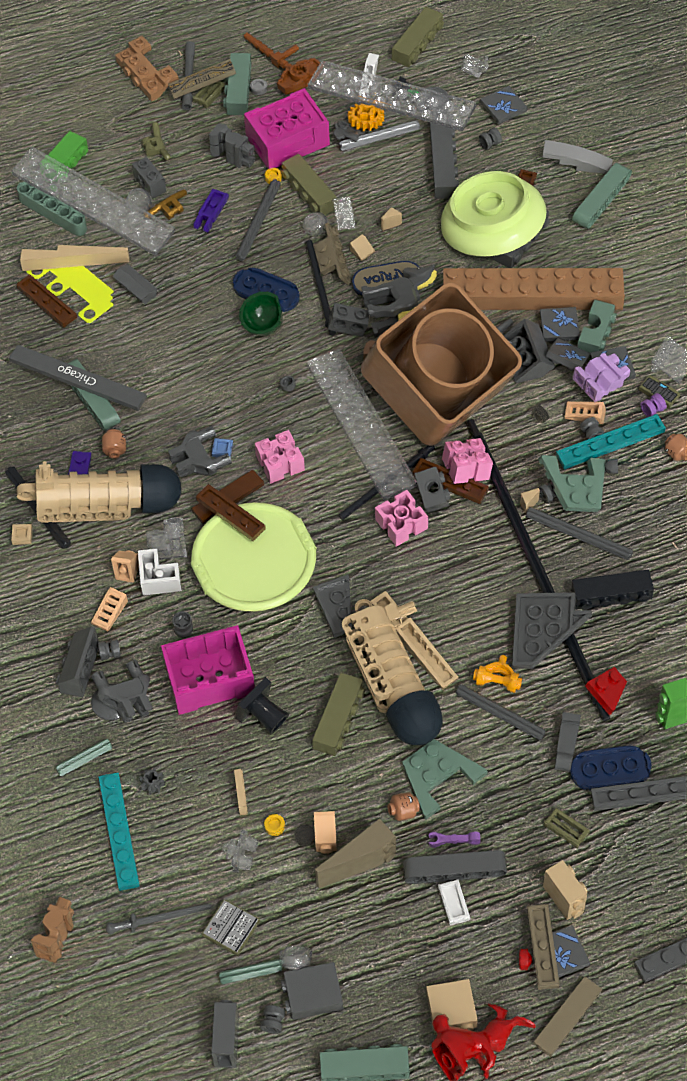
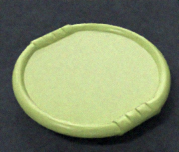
M256 502L239 504L241 508L266 525V530L252 541L219 516H213L196 536L191 553L190 564L205 595L228 608L255 612L283 605L305 588L315 568L317 547L301 518L273 504Z

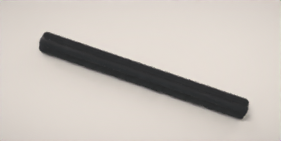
M15 467L7 468L5 473L16 488L18 485L26 483ZM26 501L37 515L36 501ZM42 522L62 549H67L71 541L56 522Z

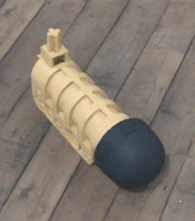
M43 461V465H39V469H36L35 483H24L17 486V498L22 501H36L37 520L40 522L116 521L130 518L131 508L141 507L142 514L167 511L178 502L182 488L178 475L171 468L159 464H141L140 471L127 470L126 473L107 471V474H97L96 471H88V474L69 472V475H58V472H53L50 464Z
M367 599L357 601L355 604L356 613L345 617L342 621V627L349 649L378 710L386 713L391 728L401 741L410 745H424L431 742L442 728V712L434 694L424 689L395 627L403 624V617L417 612L414 602L411 601L399 607H396L393 602L383 607L373 606ZM361 606H368V608L359 611ZM352 623L355 629L351 630L348 624ZM356 638L359 641V645H356L354 641ZM362 651L366 652V658L363 657ZM372 670L375 676L374 678H372L369 673ZM377 683H381L382 689L380 691ZM382 700H386L388 706H385Z

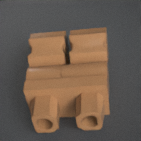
M59 897L56 905H49L48 913L42 921L47 936L38 934L31 939L36 957L56 963L62 957L63 941L68 937V931H72L74 927L72 921L74 910L70 908L72 904L70 900Z

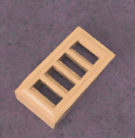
M567 401L565 419L583 422L587 418L595 417L599 424H604L606 413L604 402Z
M110 587L91 624L108 632L128 603L127 595ZM102 617V618L108 620V622L106 623V622L100 620V618Z

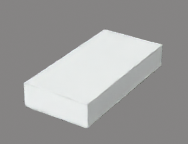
M459 880L439 884L438 889L449 925L469 921L470 915Z

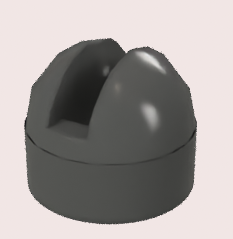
M285 376L280 381L284 391L291 392L296 387V382L292 376Z
M610 459L605 463L606 472L618 474V459Z

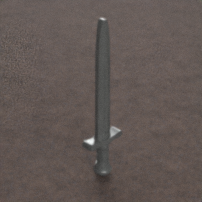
M211 904L200 905L139 919L135 918V914H131L129 921L108 922L105 928L106 932L110 935L116 931L129 928L131 933H134L135 928L140 925L211 909L212 906Z

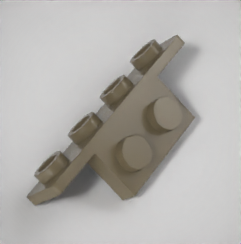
M327 222L325 228L328 237L313 245L320 272L325 276L337 269L339 278L349 285L351 283L349 278L351 274L346 267L347 260L342 252L343 245L339 241V231L335 226H331Z

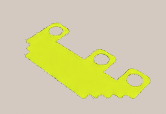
M84 266L43 269V272L39 275L26 271L35 279H39L51 271L57 278L46 286L55 296H59L70 287L85 299L89 305L81 310L78 315L87 323H92L113 306L111 294L114 291ZM54 283H61L63 288L55 292L51 289V286ZM86 310H93L95 316L87 319L84 317V312Z

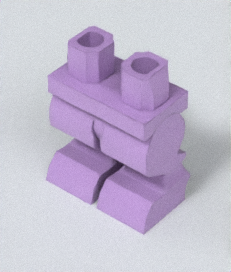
M603 353L600 357L590 360L585 367V371L579 366L575 367L573 380L583 390L585 389L584 392L594 402H597L604 395H608L609 392L622 387L624 380L630 375V369L626 365L620 368L617 367L619 358L615 353L609 356Z

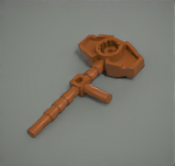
M248 32L244 34V38L271 58L273 65L277 68L282 67L285 69L277 82V88L284 94L294 93L308 87L310 84H314L323 70L322 63L315 58L301 60L294 65L289 64L285 59L299 50L296 44L283 53L279 51L274 53L272 49Z

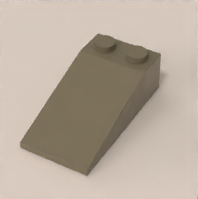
M378 819L315 869L316 886L320 889L378 867L384 862H390L396 855V836Z

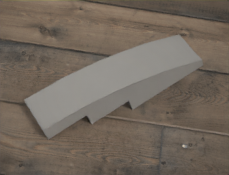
M545 140L543 158L559 159V164L577 166L576 171L606 174L612 167L613 159L575 145Z

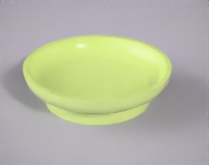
M503 171L484 172L468 178L456 188L443 209L441 231L446 242L459 252L473 256L500 255L520 248L537 235L546 219V205L540 192L518 176Z

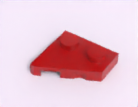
M613 667L587 682L585 687L605 711L611 715L619 702L627 681Z

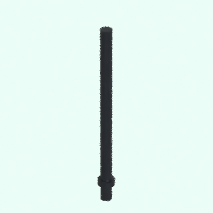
M308 240L306 241V246L326 320L325 327L328 328L331 311L313 241ZM328 330L329 335L333 336L336 334V331Z
M434 445L418 450L414 457L338 515L342 521L417 464L420 458L426 459L428 454L435 450Z

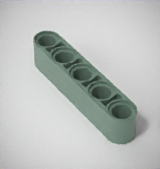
M616 162L575 211L572 221L589 229L628 182L632 170Z
M21 182L17 185L19 201L23 205L76 236H82L87 232L86 219L82 213L29 182Z
M77 358L68 363L85 370ZM70 385L103 431L121 423L117 412L107 399Z

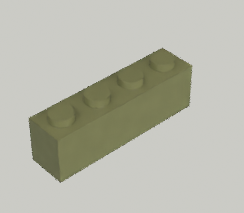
M425 7L393 46L392 60L406 67H410L413 62H416L419 54L425 51L427 44L433 41L435 34L443 28V13Z
M300 154L282 162L281 174L283 178L291 183L295 191L299 192L302 200L310 205L314 213H317L321 218L338 209L337 196Z
M340 672L313 737L314 750L333 756L337 755L338 750H342L345 739H343L344 735L349 733L352 722L350 720L352 716H356L359 708L357 703L359 699H363L366 688L363 687V679Z

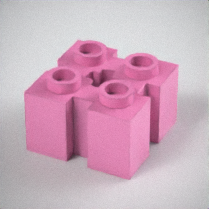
M289 430L275 435V440L270 441L269 438L254 443L256 457L261 467L264 466V472L270 484L284 479V474L290 473L292 476L305 471L304 457L299 448H295V440Z
M481 438L466 440V443L461 441L445 442L442 460L446 469H450L449 475L454 484L468 482L471 478H474L475 481L490 479L493 462L489 454L485 452V446Z
M408 490L394 496V502L391 504L387 500L375 507V520L383 530L388 529V537L395 546L409 540V534L414 533L416 536L428 529L427 514L420 506L415 508V499Z

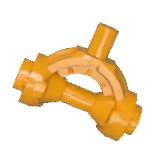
M501 655L498 662H493L486 666L480 665L479 669L475 668L473 676L476 685L482 686L490 682L503 684L512 693H515L516 689L520 690L522 678H519V673H515L506 664L507 657L505 655ZM493 673H500V674H503V675H505V676H499V675H495V674H493Z

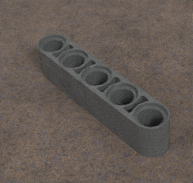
M500 850L411 857L403 860L404 878L408 884L493 878L507 874L505 853Z

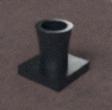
M265 677L238 704L235 718L242 723L252 713L271 735L282 726L289 713L267 698L271 681Z

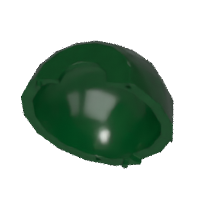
M257 292L250 295L240 307L239 319L241 325L249 333L256 336H267L274 333L283 323L282 309L278 296L271 292Z

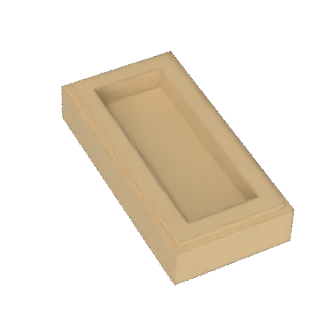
M237 769L234 770L239 813L240 815H247L243 771Z

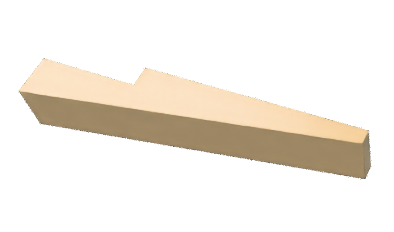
M58 245L57 250L22 249L20 258L22 271L126 263L130 261L128 248Z
M384 591L370 602L373 606L384 607L393 603L394 600ZM406 616L403 617V624L395 627L408 652L442 690L458 680L459 677L414 621Z

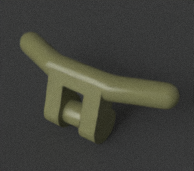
M153 122L154 137L142 139L146 155L161 154L165 160H170L171 156L165 149L161 138L159 124Z

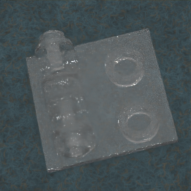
M667 335L651 360V370L655 373L662 370L680 384L687 373V350Z

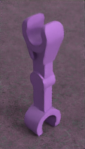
M431 832L428 835L429 838L437 839L436 842H429V846L432 848L446 843L469 842V844L478 845L481 842L479 832H470L468 835H443Z

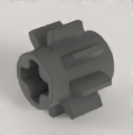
M155 768L149 771L144 770V777H139L140 782L143 783L141 785L142 791L147 789L149 795L155 792L160 793L161 786H165V781L162 780L164 778L163 773L160 772L158 774Z

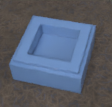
M215 438L212 457L217 458L228 453L231 458L233 440Z

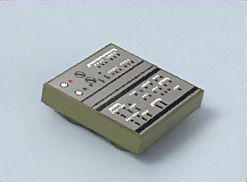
M224 899L202 932V936L239 956L259 925L260 919Z

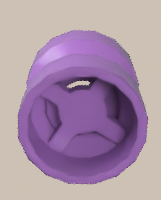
M659 393L652 395L649 400L646 399L640 404L643 413L647 417L653 416L656 412H661L667 407L664 398Z

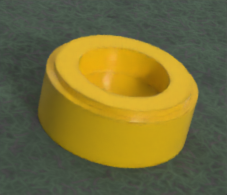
M278 168L266 170L265 181L268 184L273 179L281 182L282 174Z
M278 814L269 815L264 822L265 831L271 836L282 834L285 830L283 817Z

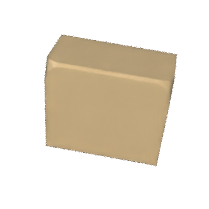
M392 207L381 217V229L383 231L402 224V213Z
M363 234L350 243V251L361 261L375 252Z
M539 488L521 493L520 504L525 514L529 507H533L539 501Z

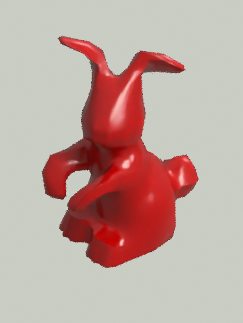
M490 1003L488 1006L497 1012V1016L482 1031H471L450 1026L449 1018L445 1014H440L434 1018L432 1023L437 1033L436 1038L432 1042V1052L449 1081H458L468 1069L466 1061L471 1058L475 1059L481 1066L483 1078L488 1079L489 1069L495 1065L496 1055L493 1051L500 1052L504 1050L507 1039L515 1026L535 1028V1024L519 1016L506 1020L508 1010Z

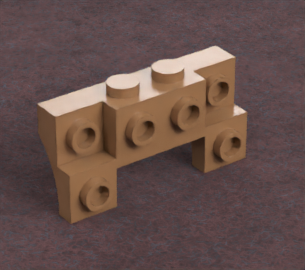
M140 36L128 43L129 48L115 54V58L125 75L129 76L136 87L138 86L152 102L161 97L162 93L169 87V83L179 80V78L169 65L159 71L155 69L144 56V54L152 50L151 45L143 36Z

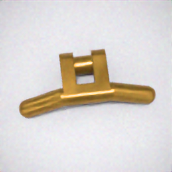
M183 189L170 195L148 210L144 217L150 219L161 210L168 220L174 218L175 214H180L184 211L178 199L186 196L187 191Z

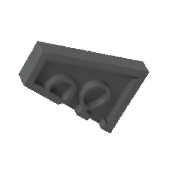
M349 574L313 587V592L334 638L345 634L342 621L345 617L351 615Z

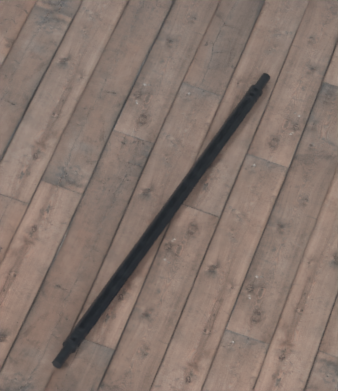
M470 419L467 421V424L472 432V439L481 438L485 446V452L489 454L493 462L490 478L543 593H555L485 438L479 432L474 419ZM572 633L565 640V643L586 685L587 682L594 679V676L574 633ZM588 691L603 721L609 720L610 715Z

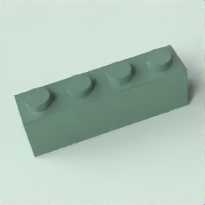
M231 53L230 59L236 74L226 78L228 85H225V95H227V98H224L223 106L227 108V115H244V113L248 112L252 67L251 53Z
M393 1044L389 1048L370 1046L368 1049L359 1050L357 1047H350L346 1051L327 1049L324 1052H320L322 1081L410 1079L408 1047L401 1044Z

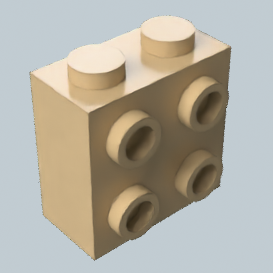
M562 860L545 871L543 888L566 920L583 914L588 891L583 882H578L573 868L570 865H566Z
M469 979L426 986L432 1023L437 1015L445 1014L449 1018L450 1026L471 1031L477 1028L478 1020Z

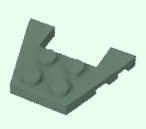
M541 455L538 458L540 465L543 464L547 471L545 473L547 478L553 482L555 486L553 490L565 511L598 512L601 509L605 459L590 458L587 461L590 475L560 474L557 456Z
M435 739L402 762L425 820L440 810V805L429 794L439 784L458 770L473 785L488 773L484 767Z

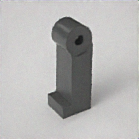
M566 712L562 714L555 760L556 770L570 772L581 715Z

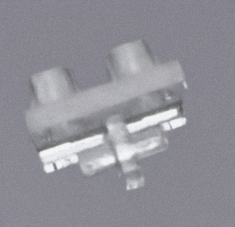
M350 196L332 199L337 229L354 228L355 223Z
M241 830L237 846V840L231 839L230 844L225 843L222 847V850L227 853L226 859L231 860L232 855H234L231 865L233 866L232 872L239 873L240 869L251 870L253 857L244 855L245 850L256 852L258 847V839L248 836V831Z

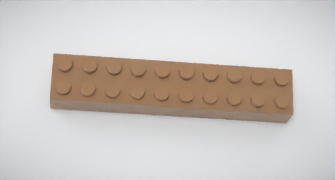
M443 268V285L447 283L458 285L480 310H540L576 307V310H591L594 300L615 305V310H623L625 298L623 268Z

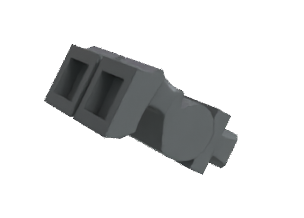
M220 123L210 132L211 156H220L225 151L228 163L234 164L238 168H241L242 165L250 168L255 162V157L252 156L254 145L248 143L247 136H241L236 132L232 133V129H229L226 124Z

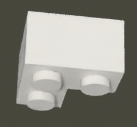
M157 549L138 551L140 582L143 595L182 591L178 563L160 565Z

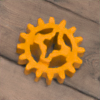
M361 102L360 105L354 104V107H350V111H348V123H351V127L356 126V130L362 128V131L366 129L372 131V128L378 129V126H382V122H384V110H381V106L376 107V103L370 105V102H367V104Z

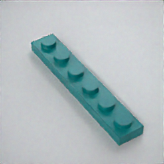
M658 414L558 450L556 451V456L565 470L586 462L590 458L600 457L664 433L666 428Z
M119 772L99 776L119 891L140 887Z

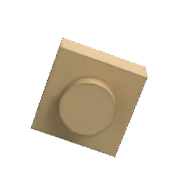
M32 524L12 525L11 541L13 545L32 544Z

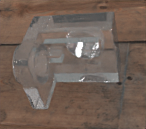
M465 54L461 70L479 78L488 69V56L485 55L479 60Z

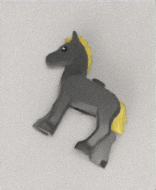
M435 264L427 268L407 267L403 270L404 277H399L376 287H361L365 308L367 307L370 317H390L382 322L371 323L374 337L383 334L418 306V301H420L419 291L432 284L437 277V271L434 270ZM393 302L392 304L387 305V306H374V305H379V304H385V303Z

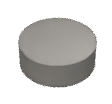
M263 79L253 80L250 84L251 92L255 95L266 93V81Z

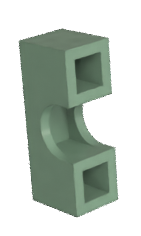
M594 300L589 312L588 324L597 328H583L578 340V348L589 353L605 349L607 342L605 338L610 336L612 330L610 325L615 323L617 313H614L615 305Z

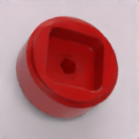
M520 949L519 969L528 971V967L532 964V956L528 949Z

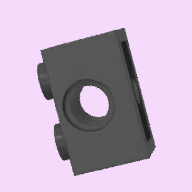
M147 156L132 164L134 178L151 199L166 192L165 178Z
M437 467L415 473L422 500L428 513L450 506L448 500L451 499L448 488L444 489L443 482L446 481L442 471L439 472ZM432 486H438V490L435 493L429 492Z

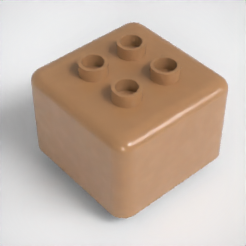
M447 283L378 337L361 364V373L423 444L433 446L442 441L496 396L520 369L522 358L518 351L458 285Z

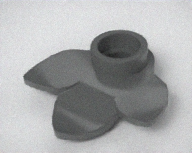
M345 121L336 123L335 130L333 131V135L338 140L348 137L356 142L360 135L366 134L361 128L356 130L355 126L351 127Z

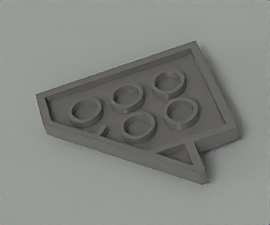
M517 593L512 662L514 669L534 668L592 617L591 610H575V593Z

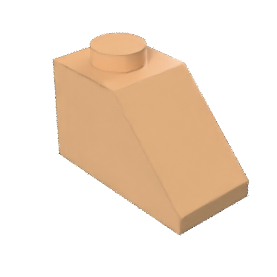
M119 550L111 559L115 579L134 583L139 568L138 553L129 550Z
M335 811L314 812L316 852L329 854L332 851H337Z

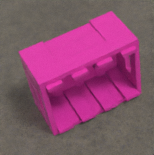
M305 88L267 106L258 107L244 113L245 132L248 141L254 145L255 151L268 169L282 166V162L297 154L303 157L330 145L329 121Z
M238 625L161 645L164 664L179 715L233 698H244L255 688L254 676ZM218 671L223 673L222 676H216L215 674ZM201 676L204 679L203 681L199 682L196 680L197 677Z

